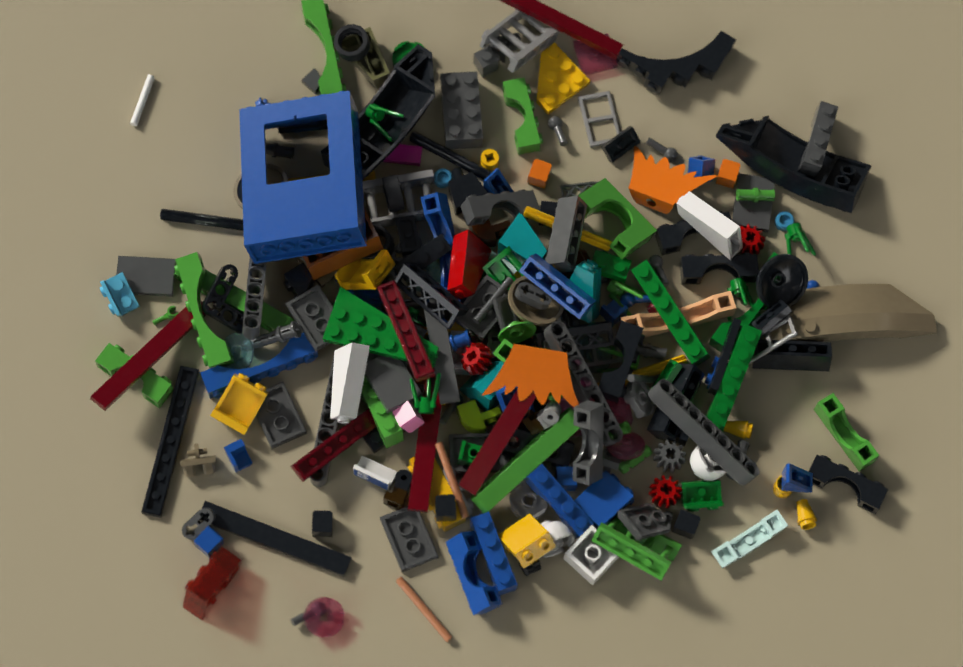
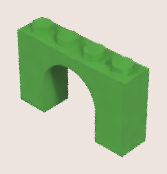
M606 178L578 195L587 204L585 219L597 211H608L621 220L625 231L617 235L609 247L622 260L648 243L657 231Z

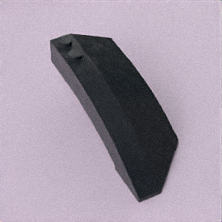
M419 44L393 67L394 70L358 115L363 180L404 140L435 97L432 52ZM369 104H376L385 109L404 114V118L385 113V117L377 121L389 134L392 141H389L369 122L370 118L366 116V108ZM329 145L321 150L324 165L330 169Z
M764 116L762 120L758 121L753 119L742 120L736 125H730V123L722 124L716 134L718 140L745 164L765 178L801 197L843 212L852 213L871 169L869 164L826 151L822 167L816 178L798 172L808 142L788 132L770 120L769 116Z

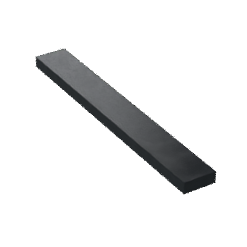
M180 366L142 507V514L162 517L200 373L199 369Z
M208 501L204 502L202 508L208 507L215 512L216 518L211 524L212 526L345 577L352 557ZM202 512L203 518L199 521H209L208 517L210 514Z

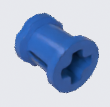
M468 329L455 336L449 335L454 352L458 351V348L466 345L471 346V343H473Z

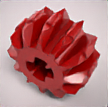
M749 224L746 225V228L741 226L743 245L741 254L745 252L759 254L760 249L762 250L765 246L763 242H765L766 238L762 236L763 230L757 231V225L753 228Z
M471 343L470 347H466V352L461 353L464 357L460 360L463 364L462 368L473 376H483L484 371H489V365H493L491 362L494 358L492 350L483 343Z
M663 474L661 475V480L654 478V483H651L649 486L651 491H649L648 495L653 497L652 503L659 502V508H661L662 504H665L666 508L670 507V503L675 506L677 504L676 500L681 499L679 493L682 491V488L676 487L679 481L672 482V476H669L668 480H666ZM662 489H665L666 492H669L668 495H665V492L662 491Z

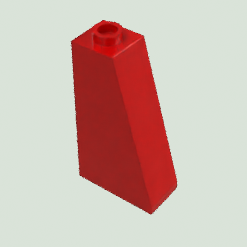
M469 229L453 236L447 291L458 300L475 294L484 272L482 268L487 264L492 251Z

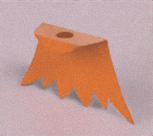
M635 146L633 172L628 188L636 203L667 215L681 196L716 178L717 175L693 178L697 173L696 171L683 175L685 164H680L670 169L667 157H664L655 164L652 155L646 160L639 148Z
M520 344L513 345L501 370L482 394V396L488 395L506 386V395L517 386L519 401L525 400L534 390L535 396L541 405H544L550 392L557 403H560L562 395L571 406L579 405L571 382L567 352Z

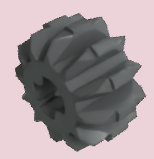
M667 439L665 440V445L660 442L658 448L654 449L655 456L653 461L658 462L657 468L664 467L663 472H666L667 468H669L670 472L674 473L675 468L680 470L682 468L681 464L686 462V459L683 458L686 456V452L681 451L683 445L676 446V440L670 444ZM668 454V456H669L670 454H672V455H673V458L671 459V457H670V458L668 459V458L666 457V455Z

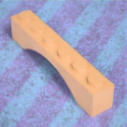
M731 291L712 295L679 309L690 326L734 316L736 305ZM658 312L638 313L622 317L619 323V327L621 321L643 327L642 335H645V338L670 332Z

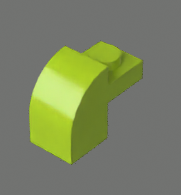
M475 399L458 405L456 408V413L462 426L471 433H486V425H495L502 414L499 407L480 413Z

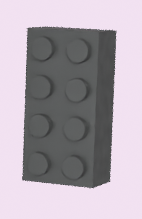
M477 71L440 73L445 147L450 150L483 148Z

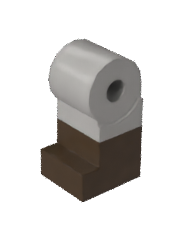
M549 402L545 408L535 413L532 409L528 410L522 422L533 436L557 423L562 409L558 403Z

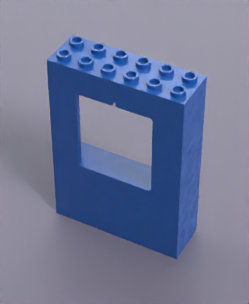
M350 90L239 109L244 246L253 263L258 264L367 246L358 109ZM327 119L330 174L268 185L265 130Z

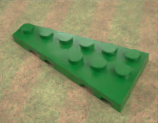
M340 286L322 338L323 341L340 346H346L350 343L370 346V353L407 361L389 316ZM419 335L430 363L434 368L440 351L439 347Z

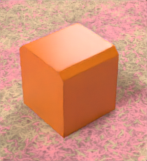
M535 159L528 175L527 183L545 189L551 174V163Z
M723 159L716 184L733 189L741 166L740 163Z

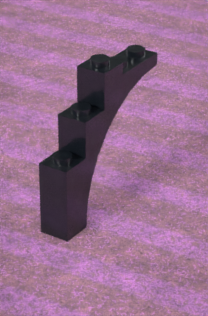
M720 31L714 40L703 49L688 56L666 60L646 58L622 48L616 62L622 68L634 72L637 77L646 79L643 86L649 92L659 95L669 79L673 80L676 85L686 88L696 71L703 78H708L712 81L732 50L736 39Z

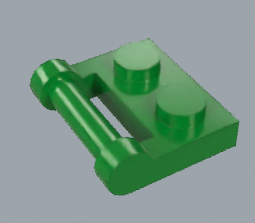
M510 246L505 248L482 268L489 277L499 284H502L507 277L512 278L513 281L517 279L502 261L503 258L506 257L518 272L523 266L512 253L513 250Z

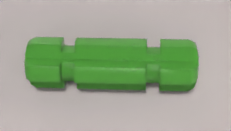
M644 445L640 448L641 451L637 450L627 457L625 462L622 461L619 464L618 470L622 474L630 471V467L631 469L644 460V457L648 458L652 455L650 447Z

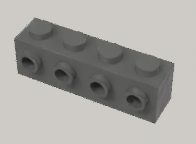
M579 196L559 198L555 209L556 213L545 261L560 273L573 272L576 266L587 204Z

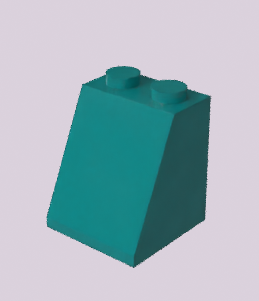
M518 213L499 240L497 254L510 246L513 250L512 253L521 264L525 263L529 256L535 253L545 260L547 256L546 248L524 216Z
M584 260L576 266L570 281L596 300L588 313L581 318L591 324L600 314L601 268L597 267L598 264L592 260Z
M493 361V365H489V371H484L483 376H472L460 388V391L471 401L475 399L477 406L484 412L495 408L499 404L496 396L497 391L484 396L482 394L504 365L502 361Z

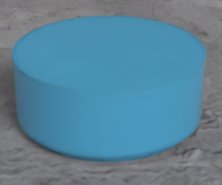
M439 169L434 173V184L439 188H447L448 182L452 180V174L447 169Z
M780 212L775 219V226L781 231H787L786 228L794 223V217L789 212Z

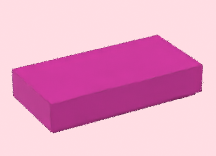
M399 144L383 162L420 166L422 147Z

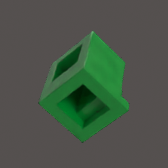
M462 440L458 465L470 467L476 457L472 456L470 452L478 454L482 446Z

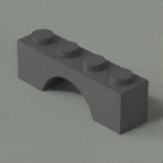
M821 101L818 105L811 124L810 138L802 156L798 172L816 178L823 164L839 106Z
M525 189L518 190L517 192L504 191L500 194L487 193L482 196L470 195L466 197V200L461 205L467 226L484 224L491 216L493 209L505 210L514 218H516L518 213L523 215L527 206L540 211L534 191H526Z
M587 400L574 406V426L579 427L582 432V447L578 457L573 462V481L591 485L603 478L604 404Z

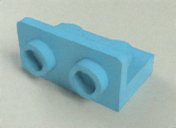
M123 272L100 282L102 285L99 287L104 298L108 297L110 301L108 307L113 315L116 314L118 317H121L140 307Z

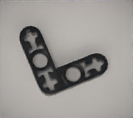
M227 264L219 270L202 303V310L206 315L243 335L240 323L243 322L244 314L224 303L238 277L237 268L234 265ZM230 269V274L232 276L228 277L226 281H221L225 279V277L227 276V273L225 271ZM217 285L224 287L223 295L217 294L215 289ZM213 302V307L216 309L210 311L208 304ZM225 311L231 312V321L224 319L223 314Z

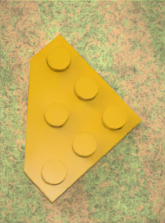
M555 42L541 52L536 103L549 115L590 84V80Z

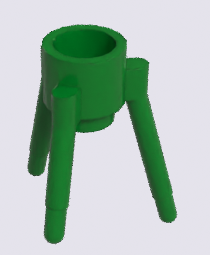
M369 104L366 108V116L370 118L369 122L389 141H392V138L377 121L382 120L385 117V113L404 118V114L385 109L376 104Z
M793 223L786 228L788 233L784 235L787 243V254L792 255L791 240H793V242L801 241L806 252L811 251L813 256H816V252L801 224Z
M736 278L731 280V287L727 288V291H731L732 296L734 294L735 297H742L744 305L748 304V299L752 307L754 302L749 293L748 286L745 284V279Z
M441 373L437 374L432 397L431 378L427 379L426 397H421L420 401L418 400L413 378L409 379L414 398V408H418V414H434Z

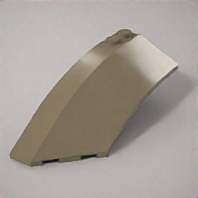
M847 284L808 288L801 299L789 307L792 312L788 315L792 317L798 333L789 341L829 342L865 338L901 339L937 334L934 314L891 284ZM788 322L781 326L783 338L792 333Z

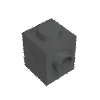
M488 46L474 53L473 64L483 78L498 70L500 57L496 50L493 51L491 46Z

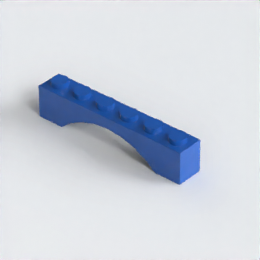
M436 192L422 196L421 202L424 216L430 226L433 237L436 238L443 233L452 247L455 231L447 194ZM452 250L439 258L441 270L440 285L446 290L448 287ZM463 298L459 301L463 303L466 300V298Z
M302 333L299 338H290L279 354L261 365L244 369L226 368L218 365L202 371L200 374L209 398L217 399L221 398L234 374L242 373L250 378L249 382L256 384L265 377L277 376L283 370H293L299 364L313 362L318 357V351L315 352L304 333Z

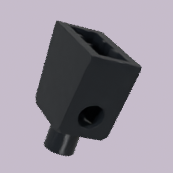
M455 168L451 171L453 179L448 182V190L455 215L463 213L461 205L466 200V197L487 194V191L475 174L470 172L464 175L461 168Z

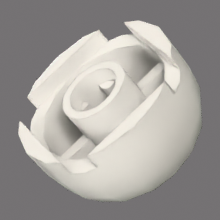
M699 446L691 453L690 465L694 474L706 481H714L727 473Z
M550 520L541 523L556 544L554 549L543 555L544 558L563 552L562 547L566 545L570 547L575 541L571 530L564 523Z

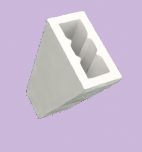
M690 191L679 198L676 203L678 214L728 259L731 260L743 248L739 225Z
M350 343L334 352L330 419H335L338 423L347 424L349 421L357 418L370 346Z

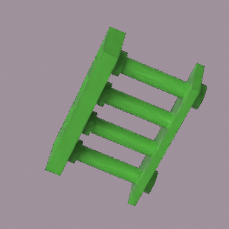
M618 515L607 525L601 522L591 540L661 581L682 546L663 534L636 540L620 521Z

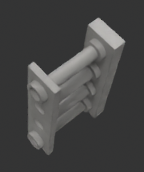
M516 9L491 30L487 29L482 34L480 47L484 48L489 43L494 45L509 58L510 64L507 69L514 73L553 43L560 31L552 27L546 28L535 18ZM522 18L525 19L542 34L535 36L518 21ZM511 26L529 39L531 43L524 44L507 29ZM503 35L520 51L518 53L513 52L500 42L497 37Z
M433 169L397 175L400 187L404 190L408 212L397 214V211L389 212L390 216L378 217L374 195L384 193L382 178L363 181V194L368 200L372 224L382 227L395 226V218L414 215L415 222L426 220L423 210H415L411 189L412 187L420 186L423 189L424 196L431 194L430 185L434 184Z

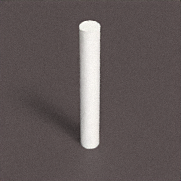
M153 75L147 76L130 122L132 126L138 125L155 79Z

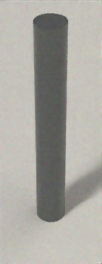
M507 277L474 317L475 323L480 324L493 308L492 300L502 297L514 282L512 278Z
M628 375L629 382L655 383L658 378L654 375Z

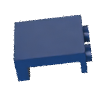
M606 470L603 472L602 479L591 484L574 500L594 523L592 526L598 529L601 522L607 525L618 515V510L634 503L633 491L629 487L621 485L617 476L613 473L609 474Z

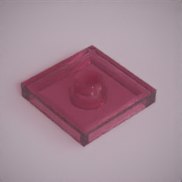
M578 40L573 41L580 69L585 75L618 68V63L615 59Z

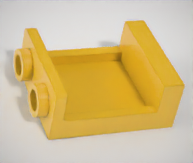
M381 250L374 259L361 258L340 268L334 276L339 285L345 290L377 289V286L381 284L396 264L387 250Z
M239 373L238 375H233L210 416L245 435L269 392L266 391L267 388L262 384H253L249 382V377Z
M530 513L498 534L505 550L508 553L511 552L523 568H526L556 547L549 532Z

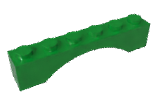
M773 252L769 259L778 254ZM758 297L756 303L746 313L736 319L741 320V326L743 324L750 326L761 315L759 314L762 309L766 310L768 307ZM733 320L721 323L711 337L709 345L721 352Z
M646 259L631 269L691 364L697 367L709 359L711 356L648 260Z
M743 324L740 328L719 389L706 414V417L722 432L762 333L761 330L747 324Z

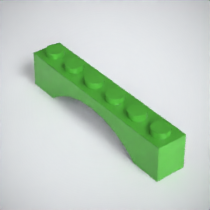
M301 0L305 25L319 37L327 54L326 65L318 81L320 95L346 91L345 84H341L340 80L343 78L342 68L337 66V62H340L337 51H334L333 47L335 35L330 33V30H333L332 21L327 19V14H329L328 3H324V0Z
M198 252L175 259L177 264L174 266L175 272L178 277L181 276L182 283L180 288L183 295L186 294L188 299L185 302L188 312H192L194 318L191 319L194 330H197L199 334L197 342L199 347L204 350L205 355H202L205 366L213 368L218 365L224 367L233 364L234 360L229 345L212 332L202 312L201 289L206 271L201 256Z

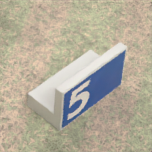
M362 456L358 464L353 467L354 475L388 491L397 471L365 456Z

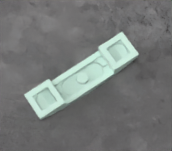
M775 510L748 530L711 551V553L723 569L787 528L788 524L779 511Z

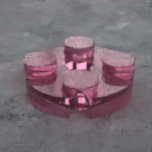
M328 597L312 600L303 613L305 626L315 636H334L341 630L344 623V610L341 604L335 599ZM327 612L329 614L327 616L328 621H320V614Z

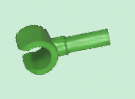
M170 306L166 314L152 321L153 324H158L167 319L172 320L179 314H170V312L176 310V307Z

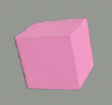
M409 401L392 412L399 426L408 433H412L424 424L421 414H418V409L414 408V405Z

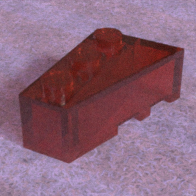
M224 547L218 552L215 551L210 556L209 563L206 566L202 565L198 570V576L194 580L190 579L186 584L183 608L200 620H203L206 616V608L210 603L212 605L215 604L217 601L215 599L222 589H226L240 570L242 560Z

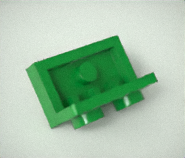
M595 250L592 261L598 264L597 267L601 268V276L625 283L631 266V260L626 258L622 260L618 256Z
M720 479L714 481L681 482L682 506L688 511H699V508L718 510L719 507L724 506Z

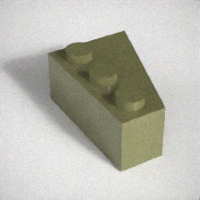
M369 27L364 30H366L370 39V50L363 59L353 61L352 63L378 89L381 88L389 77L390 72L373 32ZM352 34L343 39L342 48L347 52L356 51L362 46L363 39L358 34Z

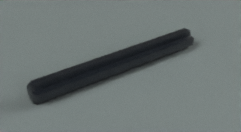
M413 131L410 135L409 140L468 172H473L475 176L483 180L492 173V171L416 131Z
M161 209L160 212L161 220L243 231V219Z

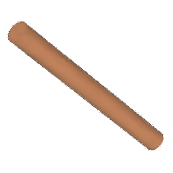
M439 442L435 446L455 496L462 519L467 518L469 513L443 442Z
M403 577L398 578L396 583L446 642L450 641L453 638Z

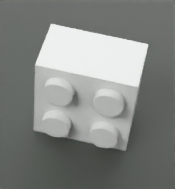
M591 525L565 552L563 559L593 586L616 562L619 556L591 541L597 531Z

